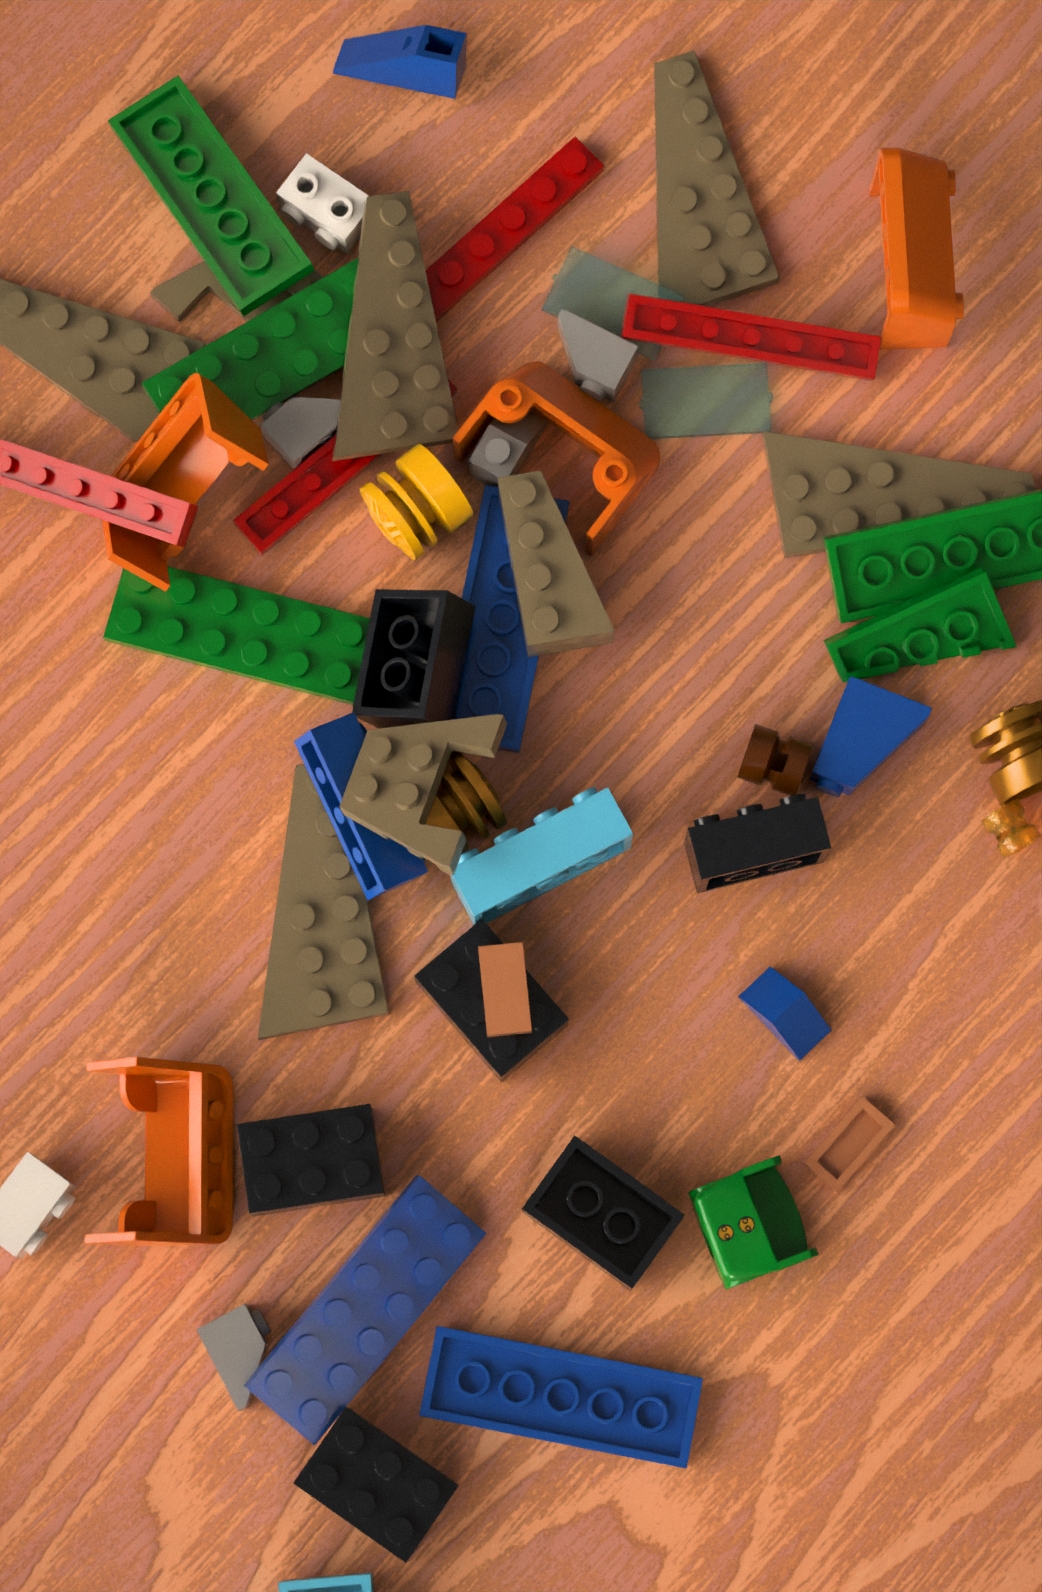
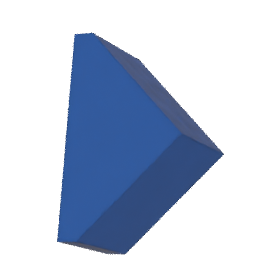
M771 966L738 996L798 1061L831 1031L806 994Z

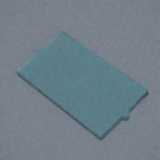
M571 246L559 273L552 276L554 284L542 307V311L558 318V314L563 308L621 337L626 301L629 293L683 302L685 297ZM625 339L638 346V354L654 361L662 347L659 344Z
M767 363L641 369L643 399L639 402V408L644 410L645 435L651 439L763 433V431H772L770 403L773 401V394L769 392Z

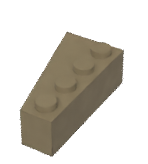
M541 470L498 477V495L527 657L613 643L615 630Z

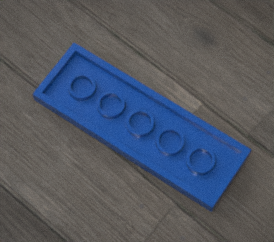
M485 485L462 599L476 607L455 719L493 714L503 715L507 726L499 750L520 753L539 656L527 657L498 487ZM554 498L566 524L570 501Z
M416 1175L249 1378L244 1387L311 1444L316 1445L344 1408L351 1402L486 1235V1232L420 1175Z
M437 1326L419 1416L687 1469L703 1378Z

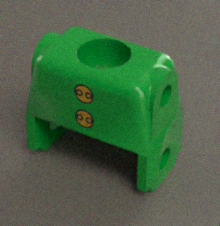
M780 1155L743 1168L730 1176L688 1192L696 1219L718 1275L726 1290L819 1255L817 1247L810 1250L807 1249L805 1231L797 1206L787 1185L775 1169V1167L783 1163Z

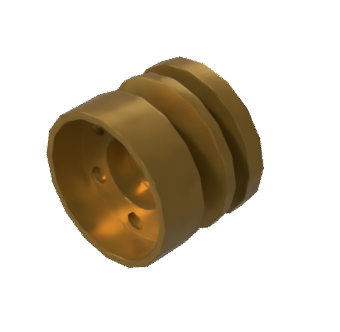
M1042 700L1033 703H1023L999 713L968 738L974 749L993 744L992 747L979 755L978 760L980 764H991L1001 761L1003 767L993 773L988 779L1000 806L1018 802L1042 791Z
M452 751L448 762L454 773L450 774L445 769L426 825L462 832L469 827L476 835L485 840L489 837V832L481 819L483 816L497 830L507 825V819L501 810L499 798L481 770L466 759L461 752ZM467 839L461 855L469 851Z

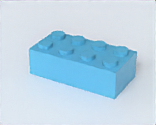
M596 787L587 789L572 799L574 805L561 812H558L556 807L551 808L533 819L534 826L520 833L517 828L510 829L493 840L495 846L481 853L478 848H475L460 856L454 875L450 874L451 883L473 925L480 919H483L487 924L631 849L633 833L608 787L600 792L597 791Z

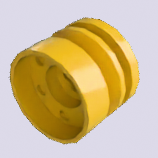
M422 444L415 445L395 461L402 481L398 483L392 476L383 471L377 474V480L385 494L372 482H367L360 487V493L369 508V513L375 524L393 545L399 547L408 557L415 561L424 554V549L416 535L429 547H434L438 544L437 537L431 526L434 521L442 529L452 533L473 517V510L457 483L439 460Z

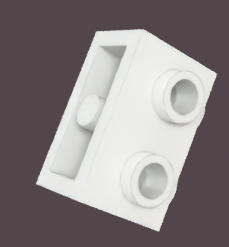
M306 153L276 192L279 208L281 209L280 213L293 225L300 227L301 224H304L313 230L315 238L328 249L335 250L338 247L348 254L360 238L364 203L369 195Z
M29 1152L24 1155L0 1188V1246L20 1259H23L27 1253L33 1256L40 1249L48 1237L44 1229L54 1216L61 1219L75 1200L71 1193L76 1186Z

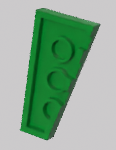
M982 567L823 640L838 676L843 683L848 682L850 676L863 679L897 672L898 668L917 664L922 667L938 663L937 660L956 656L966 658L980 655L981 651L995 648L1005 650L1017 647L987 573Z

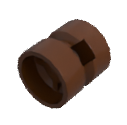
M755 724L737 778L757 785L769 781L772 790L790 796L795 795L798 792L814 743L793 736L788 737L786 740H781L778 731ZM776 751L788 755L783 773L770 769Z

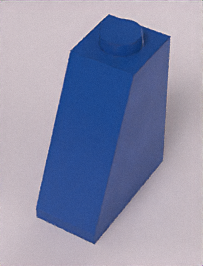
M850 676L809 780L816 782V788L828 795L840 797L841 793L850 796L925 724L932 707Z

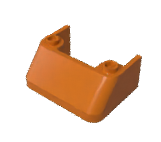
M898 147L880 148L869 188L870 196H880L887 317L881 333L879 350L947 347L955 328L956 319H963L964 315L963 294L956 293L949 198V196H955L956 192L955 171L948 170L946 162Z
M528 362L493 385L453 437L454 458L462 462L494 418L503 423H515L522 420L532 410L548 420L550 424L600 458L593 469V483L598 492L608 498L610 503L586 533L585 551L592 556L657 471L660 451L657 444L651 438L589 394L580 390L579 387L542 362Z
M194 373L172 397L111 474V477L195 505L229 462L238 467L248 462L263 471L267 468L269 462L261 429L214 382L199 373ZM102 520L108 560L166 592L170 587L166 562L171 556L176 557L184 547Z
M144 1057L87 1062L88 1072L119 1074L120 1096L124 1105L131 1111L145 1112V1201H130L124 1205L119 1214L117 1233L86 1234L85 1244L167 1246L224 1243L229 1238L233 1228V1081L229 1072L220 1065Z

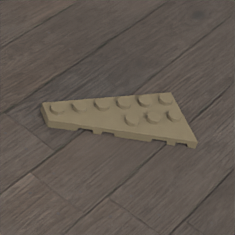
M693 50L654 63L659 299L708 307L779 283L780 277L695 51Z
M409 191L367 196L364 203L359 259L354 282V298L349 322L342 377L343 385L340 407L338 409V425L332 461L410 450L417 444H422L424 447L453 443V437L459 431Z
M0 279V345L13 353L25 365L31 366L45 376L46 380L96 416L102 417L133 442H138L159 415L143 388L142 382L206 346L205 342Z
M763 431L762 435L784 558L825 552L824 536L1035 490L1032 473Z
M305 764L296 765L258 1032L259 1040L389 1015L366 896Z

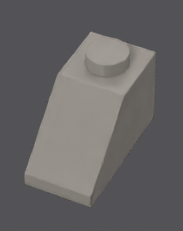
M562 308L558 314V332L575 383L581 386L580 390L589 394L597 401H602L605 398L614 403L637 360L638 346Z
M292 397L285 404L278 402L263 416L264 422L260 425L263 437L295 469L336 435L338 409L341 399Z
M531 411L522 420L515 423H503L494 418L468 460L469 475L486 485L498 487V477L519 474L548 424V420Z
M243 1304L196 1329L238 1411H243L250 1407L253 1394L244 1385L263 1363L269 1346L264 1336L271 1333L260 1309L251 1311L249 1305Z

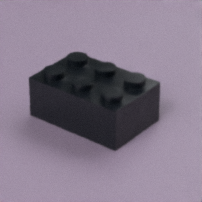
M375 589L352 713L354 712L358 719L379 729L455 719L476 606L447 590Z
M804 793L795 794L779 800L781 806L763 810L762 804H755L738 809L736 817L720 820V816L715 814L694 820L695 827L688 828L684 845L696 892L701 893L824 863L831 850V844L818 797L806 799Z
M480 919L414 975L416 984L502 1083L569 1025V1019L526 970L532 1033L487 1037L478 946L504 943L485 921Z
M371 1104L237 1124L249 1214L253 1217L385 1197L374 1113Z
M575 1135L522 1208V1213L630 1291L685 1216Z
M349 1407L344 1408L293 1483L405 1563L408 1562L459 1486L458 1483Z

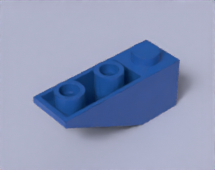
M421 25L344 39L333 68V74L455 99L466 69L467 33Z

